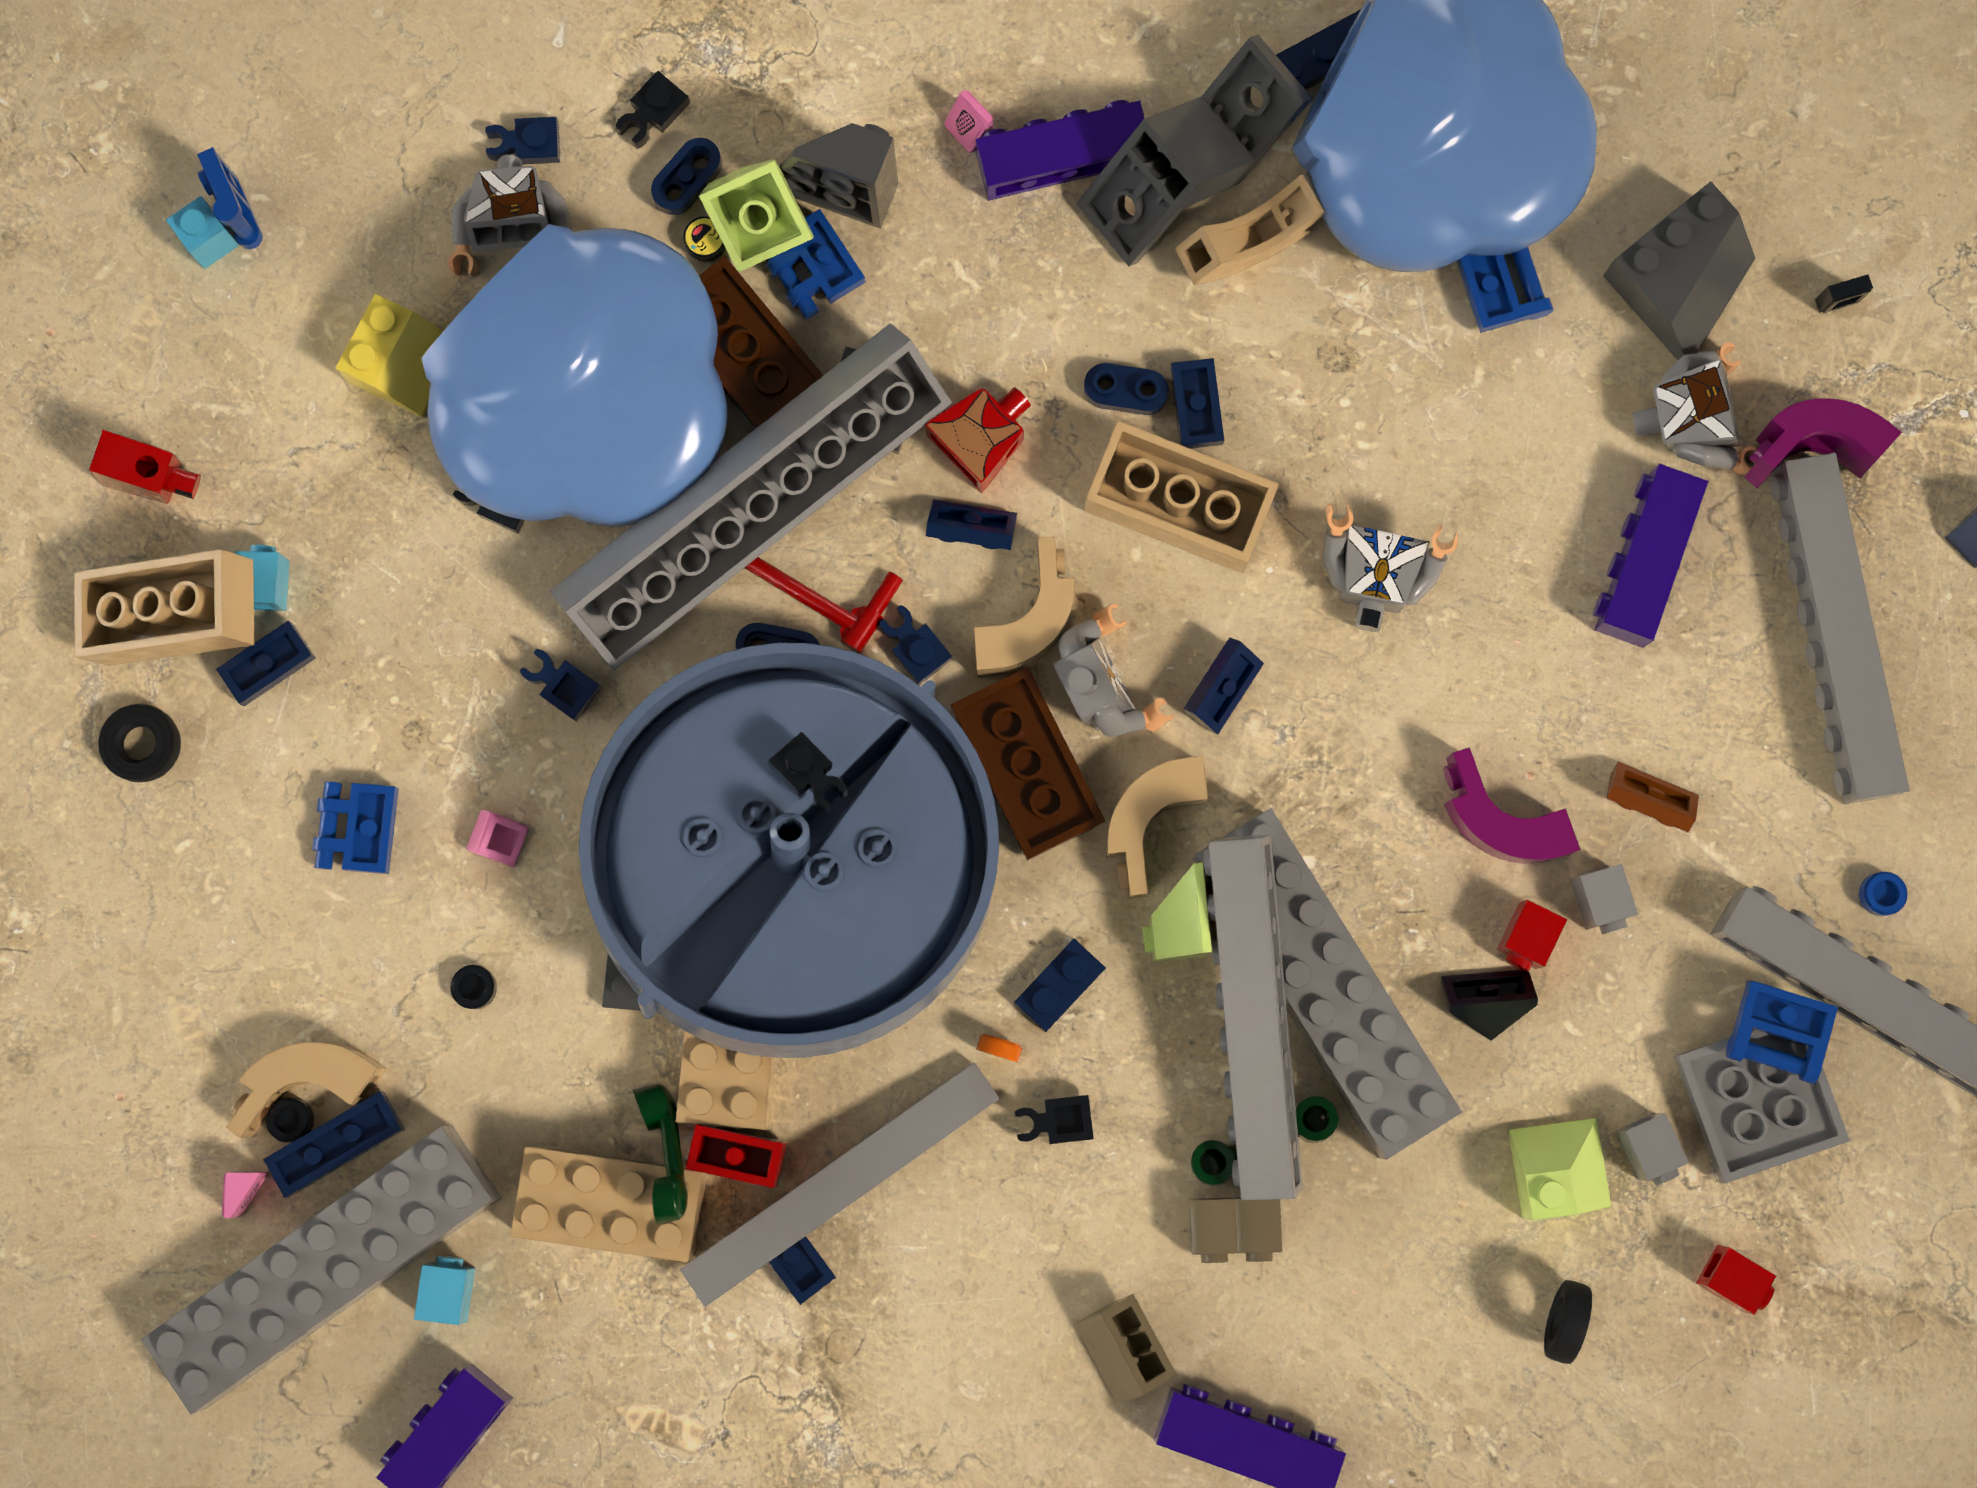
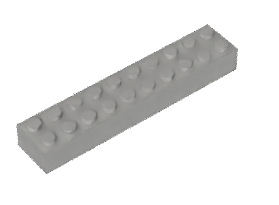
M890 323L715 460L709 470L683 494L666 507L639 520L551 589L550 593L609 666L615 670L941 413L952 402L912 340Z

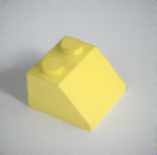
M374 294L335 369L348 383L423 418L428 409L431 383L426 378L421 358L443 331L415 312Z

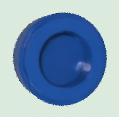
M1878 872L1869 875L1863 880L1859 888V899L1866 911L1876 916L1895 914L1904 907L1907 901L1908 892L1905 883L1899 876L1891 872Z

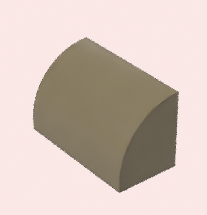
M1134 1294L1117 1300L1075 1323L1117 1404L1145 1396L1177 1375Z

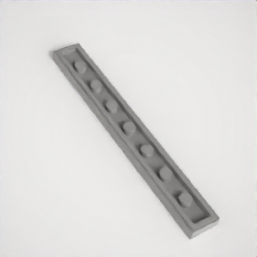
M975 1062L682 1267L680 1271L706 1307L1000 1098Z

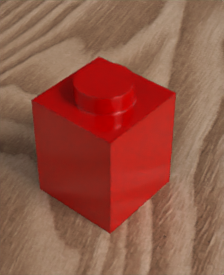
M1528 899L1518 904L1496 950L1507 955L1505 962L1520 970L1529 972L1531 967L1534 969L1543 968L1546 966L1568 919Z
M1717 1245L1696 1284L1738 1310L1755 1315L1758 1309L1763 1310L1771 1301L1775 1288L1771 1285L1776 1275L1732 1248Z

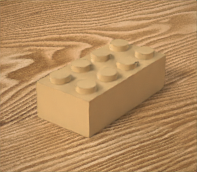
M1117 421L1085 499L1084 511L1244 573L1279 483Z
M219 549L74 572L75 658L112 666L254 645L253 559Z
M684 1031L676 1122L762 1130L769 1129L776 1058L749 1055L725 1049Z
M526 1146L510 1237L689 1263L695 1259L708 1174L688 1170L683 1167L688 1190V1205L685 1215L680 1220L658 1225L653 1213L652 1193L655 1179L666 1177L664 1164L540 1146Z

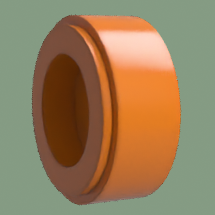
M984 1033L980 1035L976 1048L978 1051L1018 1063L1022 1052L1021 1045Z

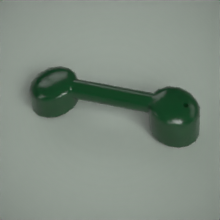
M661 1084L634 1089L633 1093L648 1131L661 1129L666 1177L655 1179L653 1185L652 1204L655 1221L659 1225L680 1220L685 1215L688 1205V1190L684 1177L675 1101L668 1089Z
M1313 1096L1306 1098L1296 1107L1298 1137L1305 1142L1319 1143L1334 1133L1339 1117L1337 1109L1332 1102L1324 1097ZM1210 1140L1198 1145L1192 1153L1190 1163L1192 1172L1197 1180L1210 1186L1221 1185L1226 1182L1232 1175L1233 1161L1237 1160L1236 1144L1228 1147L1220 1141Z

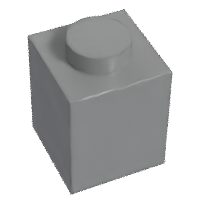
M1622 864L1571 879L1586 930L1599 926L1601 933L1606 934L1628 927L1625 919L1638 915Z
M1653 1113L1615 1131L1638 1180H1653L1655 1185H1659L1679 1176L1677 1168L1689 1163L1666 1113Z

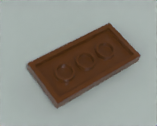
M723 256L699 275L712 302L717 320L718 337L714 366L724 391L751 424L757 428L824 375L726 256Z
M1029 667L950 704L960 727L980 758L990 787L1027 861L1106 822Z

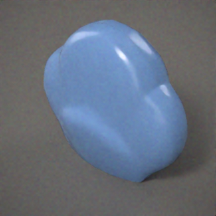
M1366 0L1316 94L1292 150L1301 166L1307 170V173L1311 174L1315 192L1325 210L1322 216L1324 223L1345 248L1359 259L1381 269L1397 272H1422L1445 267L1466 255L1497 256L1511 254L1537 243L1554 231L1571 215L1586 193L1595 168L1597 127L1589 96L1565 61L1558 25L1552 12L1543 0Z
M550 224L540 231L477 293L421 358L426 378L431 383L428 400V420L432 444L445 472L456 487L477 504L516 519L543 521L563 516H572L587 523L621 527L634 525L639 520L666 507L693 486L709 470L713 462L718 459L723 446L727 425L725 393L714 366L718 337L717 320L712 302L698 273L682 254L665 243L636 231L597 228L574 233L569 228Z

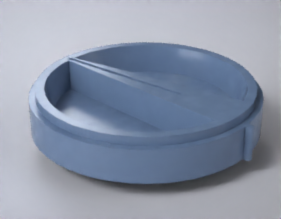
M808 643L757 645L717 655L675 675L654 690L624 720L604 749L588 786L580 822L579 858L582 882L595 926L614 965L631 988L639 995L637 1000L642 1016L645 1019H651L658 1012L675 1026L699 1039L725 1049L749 1055L773 1058H806L837 1053L878 1039L907 1023L928 1007L947 988L973 950L987 917L997 874L999 828L995 801L985 769L963 729L934 698L936 689L934 681L928 680L922 686H919L904 674L879 661L831 646ZM800 732H803L832 762V769L826 775L840 778L847 787L848 796L844 799L834 790H828L823 794V798L830 804V811L827 814L821 812L815 806L813 793L809 789L798 797L769 767L768 760Z

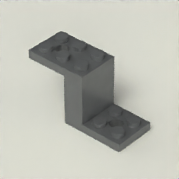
M1259 35L1250 37L1201 97L1143 119L1076 204L1130 267L1144 257L1184 208L1240 184L1313 98ZM1252 87L1257 88L1262 94L1263 104L1261 109L1257 108L1251 101ZM1125 196L1130 197L1135 204L1134 216L1129 214L1125 208Z

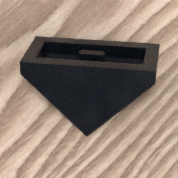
M1510 970L1441 976V985L1449 1012L1490 1041L1538 1005V997L1530 972Z

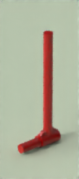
M757 557L744 567L746 570L840 626V642L858 654H861L880 624L879 621L883 619L882 613L903 582L902 578L889 571L868 605L854 608L850 613L760 557Z

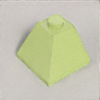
M776 159L745 166L710 182L699 195L738 272L814 238Z
M1194 863L1150 916L1149 926L1142 927L1144 952H1152L1153 962L1206 957L1212 952L1203 863Z
M1597 1118L1508 1130L1523 1219L1534 1221L1577 1215L1612 1207Z

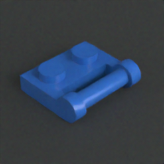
M213 147L198 153L197 156L203 167V170L197 172L199 179L209 196L213 195L216 200L213 205V214L222 224L230 226L234 231L235 239L243 248L254 249L258 247L262 242V232L238 177Z
M1528 247L1512 253L1528 303L1521 305L1504 255H1466L1457 260L1480 333L1528 319H1539L1554 311L1550 298H1545Z
M1747 981L1734 1030L1727 1043L1726 1057L1739 1062L1745 1058L1799 1075V1080L1815 1084L1822 1070L1838 1007L1756 981ZM1752 1029L1808 1046L1806 1056L1801 1058L1750 1042Z

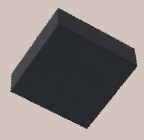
M1867 274L1828 286L1815 299L1819 313L1823 312L1824 314L1859 303L1871 292L1873 285Z

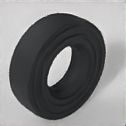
M134 704L120 708L109 716L101 728L98 747L102 761L113 774L131 782H149L162 777L174 766L180 753L181 738L176 724L168 714L150 705ZM147 727L155 736V748L148 757L134 760L126 754L124 740L127 734L134 728Z
M1565 1280L1559 1287L1552 1302L1545 1328L1544 1353L1547 1358L1564 1364H1571L1576 1359L1583 1345L1591 1317L1592 1291L1589 1286L1576 1281Z

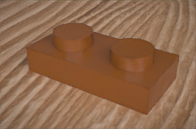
M1618 761L1610 775L1607 799L1616 802L1622 808L1635 810L1655 818L1665 826L1676 827L1689 832L1696 821L1699 795Z

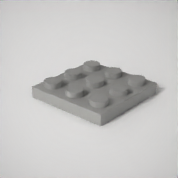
M1754 1029L1750 1037V1042L1801 1058L1806 1056L1808 1049L1806 1045ZM1729 1038L1674 1056L1720 1183L1725 1184L1850 1141L1823 1067L1817 1082L1810 1084L1799 1080V1075L1745 1058L1740 1062L1727 1058L1726 1047Z

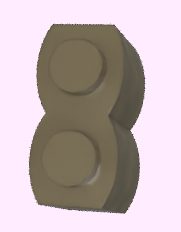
M1241 1197L1189 1199L1192 1255H1201V1263L1228 1262V1254L1246 1253L1247 1262L1273 1261L1272 1253L1282 1252L1280 1199L1241 1200Z

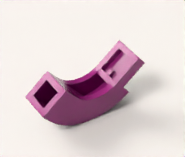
M1819 398L1798 402L1779 412L1756 438L1755 441L1760 446L1749 458L1755 465L1744 478L1758 489L1787 457L1798 452L1811 451L1825 455L1836 453L1838 462L1861 479L1902 432L1879 414L1849 401Z
M1470 747L1453 752L1446 758L1448 765L1444 766L1445 778L1450 789L1458 791L1459 797L1451 799L1444 806L1456 828L1478 849L1498 859L1521 864L1547 862L1581 850L1566 808L1536 818L1511 816L1500 810L1488 797Z

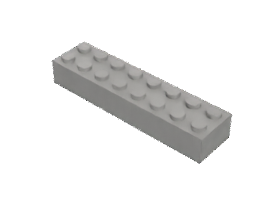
M1270 808L1223 838L1271 834L1287 1012L1378 1158L1387 1160L1461 1114L1462 1111L1275 813ZM1209 846L1196 853L1192 858L1195 863H1203V869L1204 851L1209 849ZM1204 869V878L1213 891L1212 876H1207Z
M441 1126L141 1340L190 1415L205 1410L501 1199V1196L454 1127Z

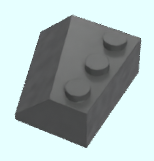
M851 123L795 148L779 166L795 199L880 229L898 186L894 139L889 136L886 130L873 124H865L862 127Z
M1710 181L1615 258L1603 274V277L1672 355L1679 360L1683 355L1699 352L1754 262L1755 255L1740 213Z

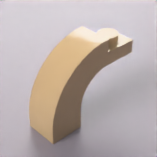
M1301 174L1274 197L1251 212L1227 222L1202 226L1179 244L1175 250L1193 285L1213 282L1237 274L1273 257L1312 231L1310 226L1318 221L1325 212L1315 192L1311 174Z
M1055 536L1038 537L1037 539L1040 592L1032 609L1019 620L1009 624L974 627L977 677L1004 675L1030 666L1054 647L1066 629L1073 608L1075 578L1058 579V575L1065 574L1064 548L1056 549Z
M1203 756L1174 759L1151 768L1127 788L1115 807L1106 837V858L1124 856V863H1117V877L1119 889H1127L1128 899L1146 897L1148 894L1143 854V837L1148 824L1165 810L1181 806L1205 804L1208 800Z
M305 1042L282 1047L259 1059L238 1080L251 1089L252 1092L250 1095L247 1093L243 1094L235 1102L229 1113L233 1118L225 1128L239 1138L253 1137L265 1121L270 1107L288 1091L305 1083L319 1084L349 1105H357L368 1097L387 1069L363 1052L344 1045Z

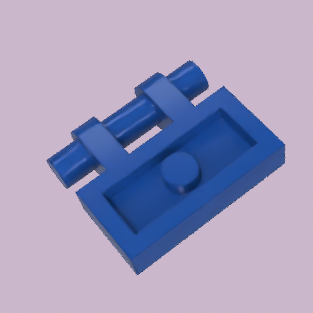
M821 209L805 217L814 235L813 239L767 259L768 262L766 263V268L773 277H778L787 290L786 298L793 308L798 307L805 319H809L819 312L812 299L813 295L822 291L828 302L832 304L866 283L865 276ZM800 260L811 274V277L803 282L799 280L792 269V266Z
M324 782L323 798H318L317 812L321 813L318 837H313L312 851H316L314 868L332 870L334 853H343L342 870L389 874L399 788L395 786L352 783L350 800L340 799L342 783ZM346 814L348 818L345 839L336 838L338 815Z

